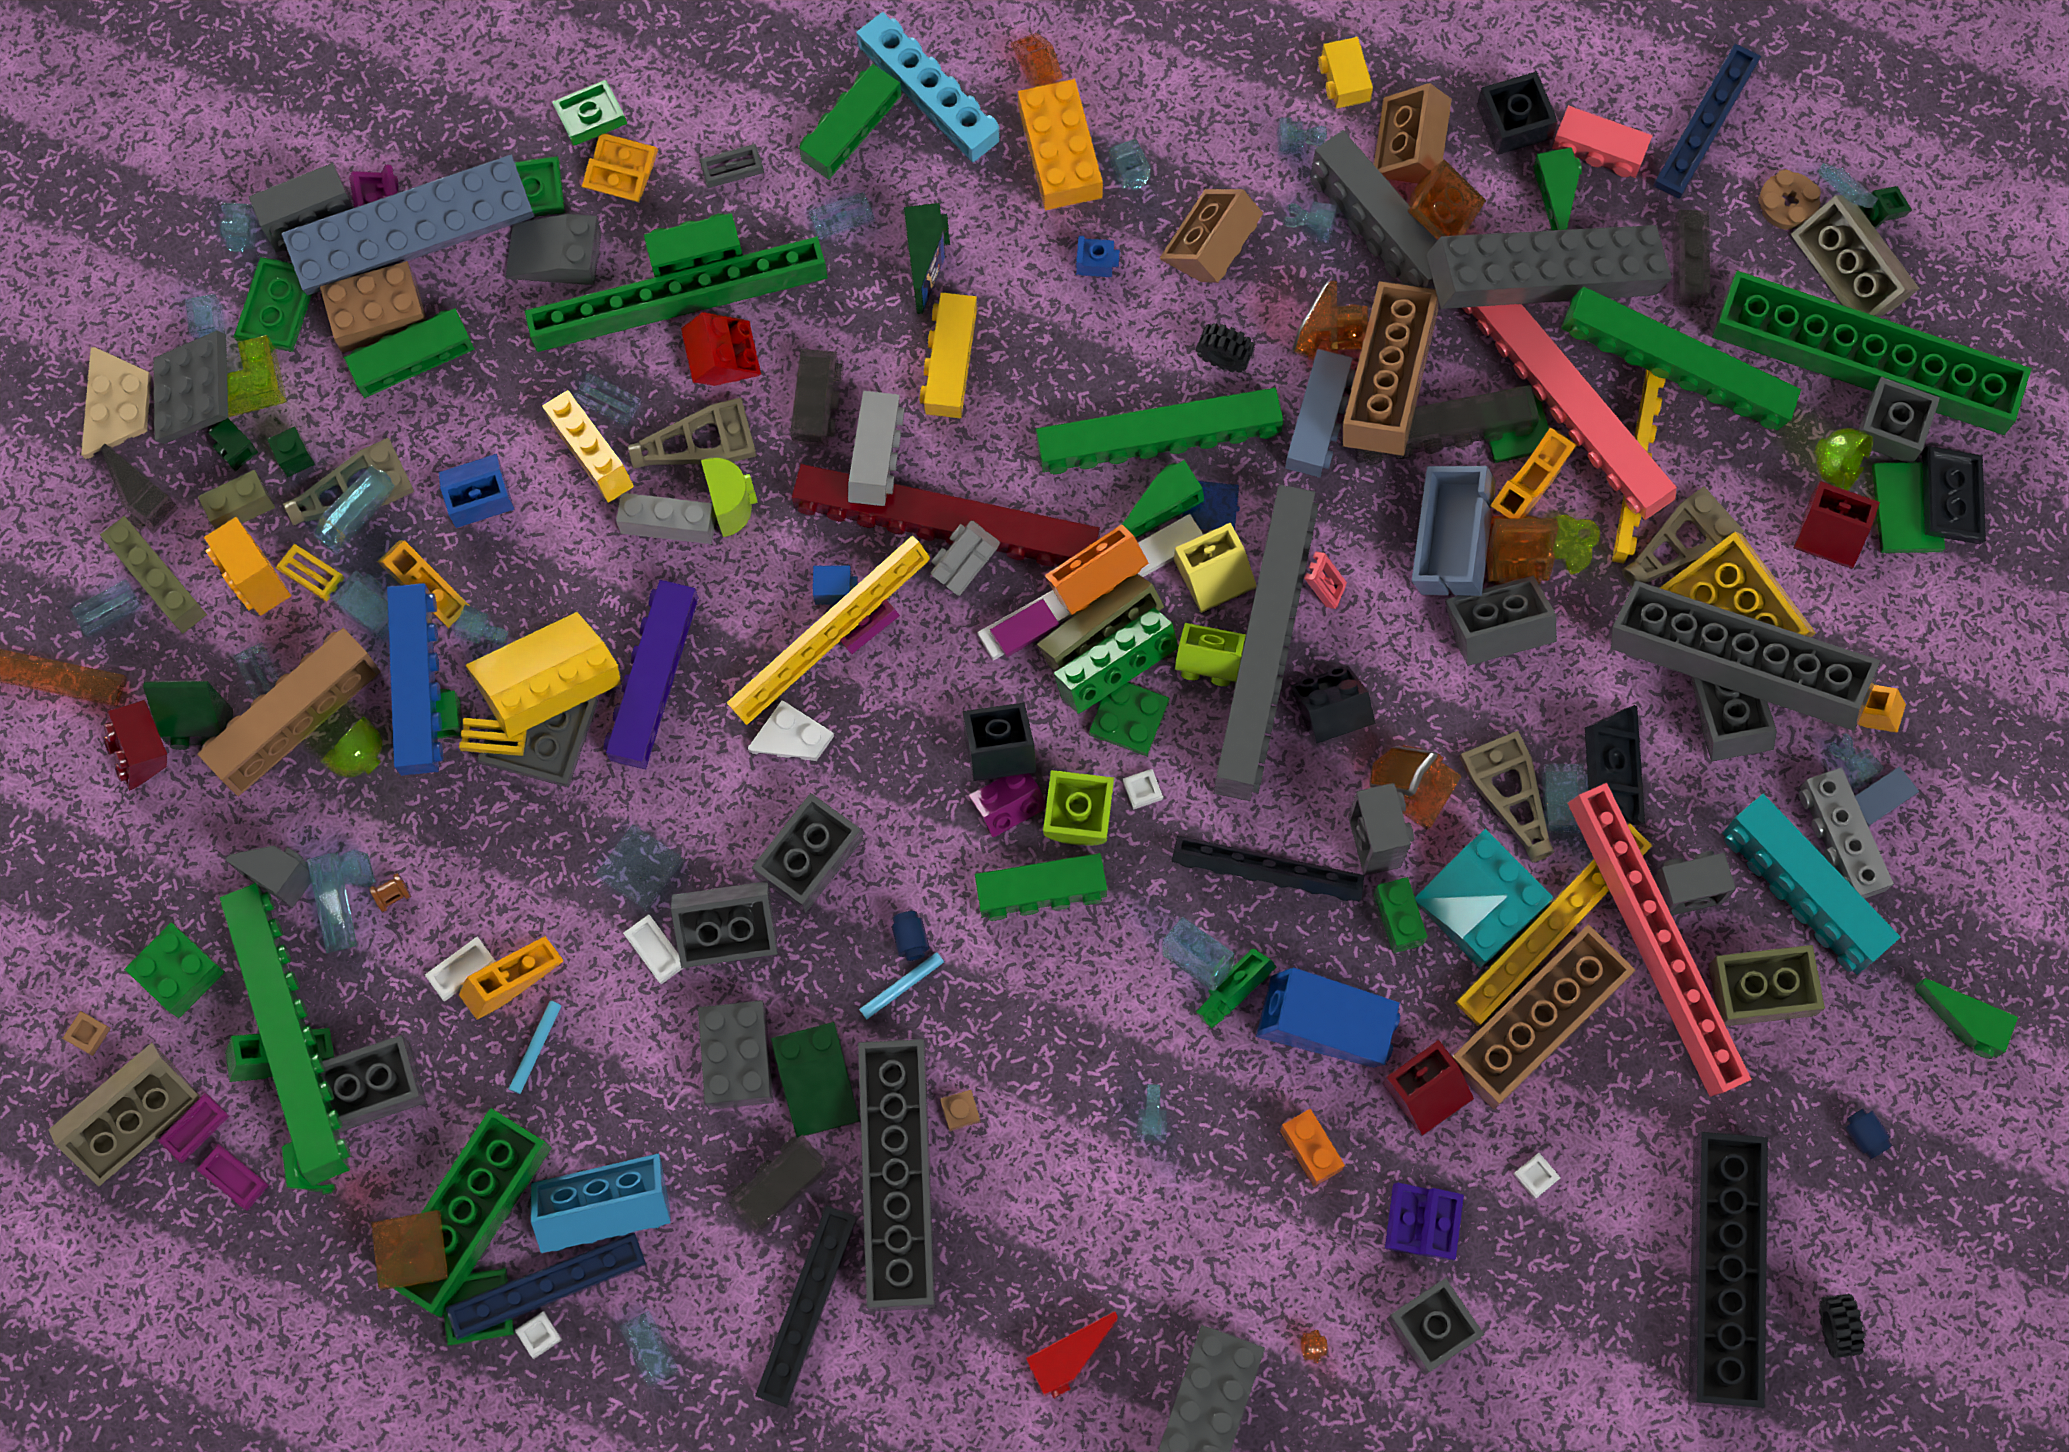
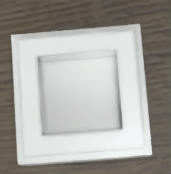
M1153 769L1123 778V784L1133 810L1163 800Z
M1540 1153L1536 1154L1513 1173L1534 1200L1560 1179V1176Z
M544 1311L515 1330L533 1359L562 1340Z

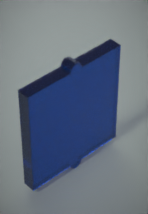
M1198 481L1203 488L1204 502L1184 512L1182 518L1190 514L1199 529L1215 530L1228 523H1231L1235 530L1236 513L1240 511V507L1237 506L1239 485Z

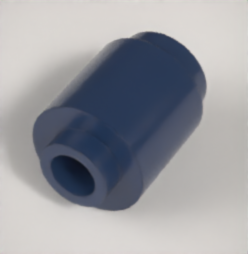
M907 911L893 917L894 924L891 928L898 955L906 957L907 961L923 958L925 956L924 952L930 948L923 919L918 917L917 911Z
M1863 1108L1846 1118L1850 1123L1845 1127L1846 1131L1861 1153H1866L1870 1160L1893 1146L1889 1141L1891 1136L1873 1110L1866 1113Z

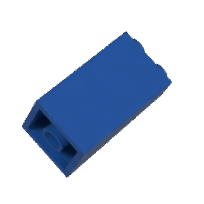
M1293 967L1270 977L1256 1037L1375 1068L1385 1065L1392 1055L1393 1044L1391 1039L1393 1031L1397 1029L1400 1022V1013L1398 1012L1400 1002Z

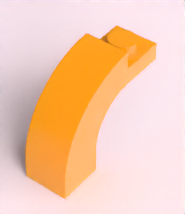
M1550 428L1521 470L1511 480L1506 482L1490 506L1513 522H1520L1557 477L1561 467L1577 444L1555 429Z

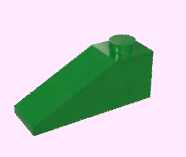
M1572 147L1537 154L1533 165L1552 231L1567 230L1578 178L1582 173L1580 159L1578 157L1575 158Z
M1185 460L1177 464L1167 465L1155 477L1122 523L1134 535L1135 539L1204 502L1203 488Z
M1927 978L1916 984L1915 991L1965 1045L1974 1048L1973 1052L1976 1055L1992 1059L2006 1052L2018 1019L2017 1016Z
M312 1029L317 1042L312 1045L314 1053H318L322 1061L334 1058L330 1029ZM260 1034L231 1036L225 1051L229 1082L260 1080L273 1077Z

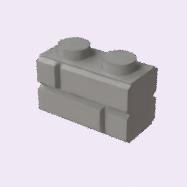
M970 521L966 527L960 524L949 538L954 542L948 550L942 547L931 561L936 565L931 571V575L959 596L1000 545L996 538L985 532L974 521Z

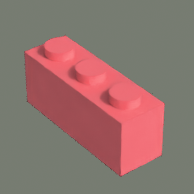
M1568 105L1552 149L1560 150L1572 147L1575 157L1586 160L1593 167L1603 166L1614 170L1621 177L1631 176L1636 178L1652 135Z

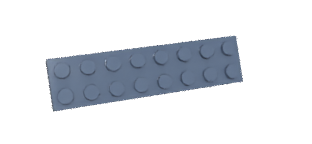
M511 154L281 234L302 290L307 295H311L321 291L320 286L430 254L534 218V214Z

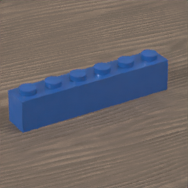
M425 583L387 587L394 767L401 776L439 772V761H443L442 743L438 742L437 731H442V719L440 712H436V701L441 700L439 683L435 682V671H439V657L437 652H434L433 642L438 641V629L436 623H432V612L437 611L436 596L434 593H430Z

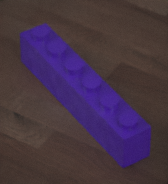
M659 580L657 589L653 588L650 593L648 605L651 609L648 617H644L640 625V635H642L639 646L635 645L631 654V663L633 664L630 675L626 674L623 679L622 692H624L621 704L617 703L614 708L613 721H615L613 731L612 733L608 732L604 740L603 749L612 762L644 770L647 768L699 599L696 588Z

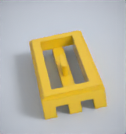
M293 544L275 567L279 572L325 602L329 600V595L338 588L339 582L342 583L345 579L341 573L296 544ZM295 554H298L332 576L331 581L329 582L293 558ZM288 563L325 586L324 590L319 589L287 568Z
M463 718L462 740L459 743L461 751L524 755L527 730L508 739L505 733L471 730V728L503 731L497 720ZM469 739L518 742V745L470 743Z

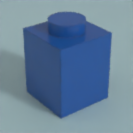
M850 565L813 566V598L815 605H835L858 585V576L852 575Z

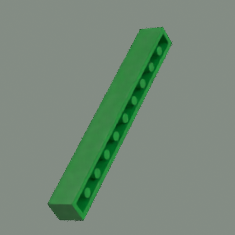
M817 236L524 310L530 337L536 351L540 352L828 279Z
M254 883L219 898L300 1170L308 1182L314 1186L350 1171L347 1158L351 1157V1151L345 1138L341 1139L338 1129L342 1128V1122L337 1111L331 1109L329 1101L334 1099L328 1082H323L321 1073L325 1072V1067L318 1053L315 1054L312 1045L317 1043L311 1027L306 1026L304 1018L308 1016V1012L301 998L298 999L296 995V990L300 989L294 972H289L287 964L291 962L288 949L284 944L281 945L279 937L283 936L282 928L277 918L273 919L271 911L275 909L274 902L268 891L263 893L259 886Z

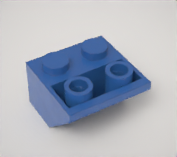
M497 454L438 472L440 489L447 512L456 528L515 510Z

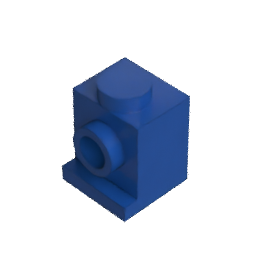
M1079 236L1076 275L1112 277L1113 267L1119 268L1120 249H1114V240L1085 239V236Z

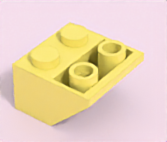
M1231 523L1175 547L1174 562L1201 613L1257 587L1245 549Z

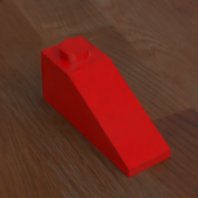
M1115 1311L1026 1358V1362L1044 1397L1051 1394L1053 1399L1071 1390L1069 1384L1075 1381L1117 1322L1118 1316Z

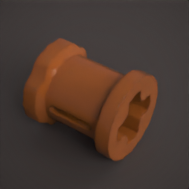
M399 873L394 874L393 879L378 887L374 885L369 887L376 904L382 912L387 911L389 905L402 898L409 899L411 897Z

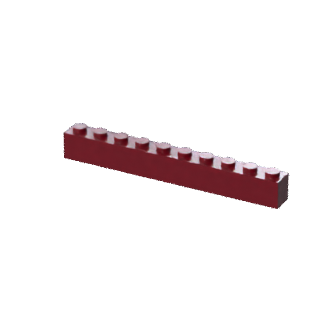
M800 464L791 497L794 508H797L800 513L805 515H815V512L826 514L829 519L834 521L854 520L862 527L874 528L875 525L882 526L894 534L901 535L905 532L916 534L922 540L933 541L934 538L946 540L949 545L954 543L949 538L960 524L966 527L970 521H974L985 532H988L1000 542L996 551L1006 553L1009 558L1015 560H1023L1024 557L1036 559L1038 564L1052 567L1054 564H1063L1100 539V527L894 484L893 494H887L885 506L848 502L850 474Z

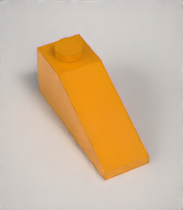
M399 540L377 561L400 585L425 583L430 593H434L436 596L437 611L432 612V614L447 628L471 607L405 540Z
M1874 685L1857 725L1898 732L1906 706L1898 688Z
M544 936L469 975L463 984L459 996L476 1020L507 1004L563 963L564 960L547 937Z

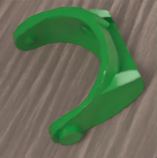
M292 1141L282 1146L286 1188L312 1192L322 1191L323 1195L333 1193L335 1184H316L312 1186L300 1174Z

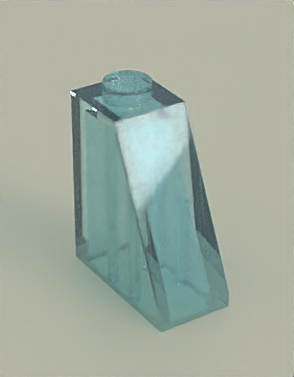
M371 465L325 511L313 536L335 555H338L390 497L395 487L392 484L391 478L384 471L376 470Z

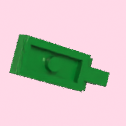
M1251 949L1208 991L1210 994L1209 998L1196 1013L1207 1026L1213 1028L1224 1020V1016L1228 1015L1230 1011L1242 1003L1277 968L1270 958L1255 949Z

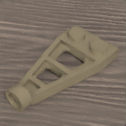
M741 398L712 404L640 440L639 443L627 445L633 469L648 465L702 464L701 460L708 458H723L736 462L756 457ZM707 424H714L718 428L721 443L716 448H698L693 443V433ZM677 435L685 436L688 449L685 452L668 454L663 450L662 445L666 439ZM647 449L648 455L643 456L642 451Z
M388 437L360 450L299 497L283 503V506L292 524L297 525L303 521L307 522L387 505L415 491ZM362 469L370 470L376 481V489L373 492L361 495L352 494L347 486L348 480ZM335 485L340 486L345 499L330 506H323L319 500L321 493ZM300 507H306V511L301 512Z
M1703 486L1677 507L1638 558L1622 570V574L1632 587L1635 580L1642 583L1650 582L1691 565L1732 533L1744 534L1745 531L1707 488ZM1691 521L1705 536L1706 540L1700 545L1686 548L1676 537V532L1684 522ZM1664 542H1667L1679 555L1667 564H1661L1653 555V552Z
M1519 731L1462 753L1459 758L1472 785L1524 846L1530 861L1534 863L1552 855L1555 851L1548 840L1549 837L1532 758ZM1513 769L1519 773L1522 790L1519 794L1507 798L1502 796L1494 787L1492 778ZM1527 801L1532 810L1534 821L1526 825L1518 824L1510 812L1511 806ZM1535 839L1541 840L1540 842L1534 845L1532 844V841Z

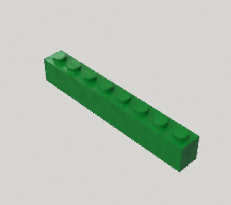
M1584 286L1572 297L1561 329L1570 333L1572 337L1590 342L1603 352L1613 353L1624 358L1631 365L1641 366L1651 371L1656 377L1666 378L1675 382L1682 389L1694 391L1706 397L1712 403L1726 406L1739 416L1749 417L1760 422L1767 429L1778 431L1792 419L1801 392L1800 388Z
M1270 388L1036 428V441L1042 472H1050V474L1057 475L1066 472L1068 468L1079 466L1081 469H1091L1096 467L1098 463L1110 461L1111 464H1121L1132 457L1140 456L1141 459H1150L1161 452L1170 451L1171 454H1180L1187 451L1190 447L1200 446L1202 449H1209L1215 447L1219 442L1230 441L1232 444H1238L1254 436H1260L1262 439L1272 438L1278 432H1282L1283 416L1277 389Z

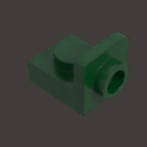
M1898 186L1873 190L1858 205L1875 229L1884 221L1906 217L1912 211Z

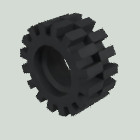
M1212 323V325L1208 324L1204 327L1195 350L1198 352L1197 355L1199 357H1203V361L1211 362L1212 366H1219L1220 369H1228L1229 372L1234 373L1237 371L1240 373L1242 370H1246L1255 349V344L1251 342L1252 339L1250 337H1244L1245 333L1241 331L1236 332V329L1233 327L1228 329L1226 325L1221 324L1219 327L1216 323Z
M1842 1294L1822 1297L1819 1302L1821 1307L1819 1308L1820 1324L1822 1325V1334L1825 1337L1824 1343L1828 1347V1353L1831 1354L1832 1358L1863 1354L1865 1333L1862 1331V1327L1864 1325L1863 1321L1860 1320L1861 1312L1857 1310L1858 1304L1854 1300V1296Z

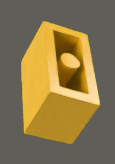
M1358 37L1324 44L1322 56L1318 57V64L1321 74L1326 73L1327 96L1329 100L1334 99L1336 109L1370 102L1373 86Z

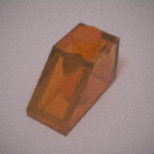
M1038 33L1010 43L1028 82L1034 87L1056 83V80L1063 78L1053 44Z

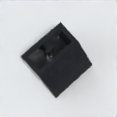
M1349 666L1335 667L1327 673L1316 677H1305L1298 683L1290 685L1307 731L1316 744L1376 724L1369 691Z

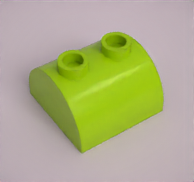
M708 458L701 460L722 536L733 535L747 524L751 516L752 504L758 503L750 474L743 475L739 467L727 459Z
M1185 623L1178 647L1175 670L1181 671V677L1187 680H1198L1199 676L1203 675L1212 677L1211 682L1218 686H1229L1230 681L1237 682L1246 634Z
M1051 770L1043 834L1049 839L1066 844L1084 846L1104 844L1107 841L1114 777Z

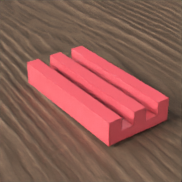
M1315 551L1313 557L1317 563H1310L1309 569L1312 571V574L1306 573L1304 579L1326 607L1336 609L1347 582L1325 553Z

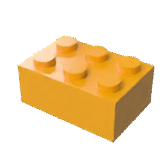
M237 517L204 537L210 546L205 550L215 566L219 568L222 577L230 589L234 591L248 611L254 608L261 616L292 596L260 547Z

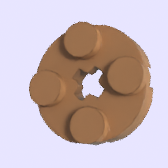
M1783 169L1770 177L1760 191L1759 204L1763 211L1762 214L1770 224L1778 228L1787 230L1799 227L1819 210L1821 190L1808 177ZM1782 196H1793L1797 205L1791 203L1790 206L1785 205V199Z

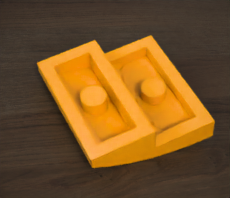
M605 133L600 135L593 159L589 158L582 187L639 203L654 165L658 148Z

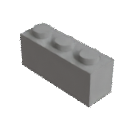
M623 493L620 497L616 522L621 534L712 544L716 514L713 503Z

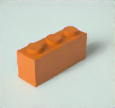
M1121 524L1046 574L1045 577L1059 602L1073 615L1086 609L1092 601L1101 595L1114 590L1116 585L1128 577L1137 575L1149 562L1134 535Z

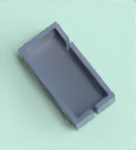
M1427 466L1412 582L1421 595H1448L1450 589L1454 595L1482 596L1492 511L1489 506L1494 501L1496 480L1488 466Z

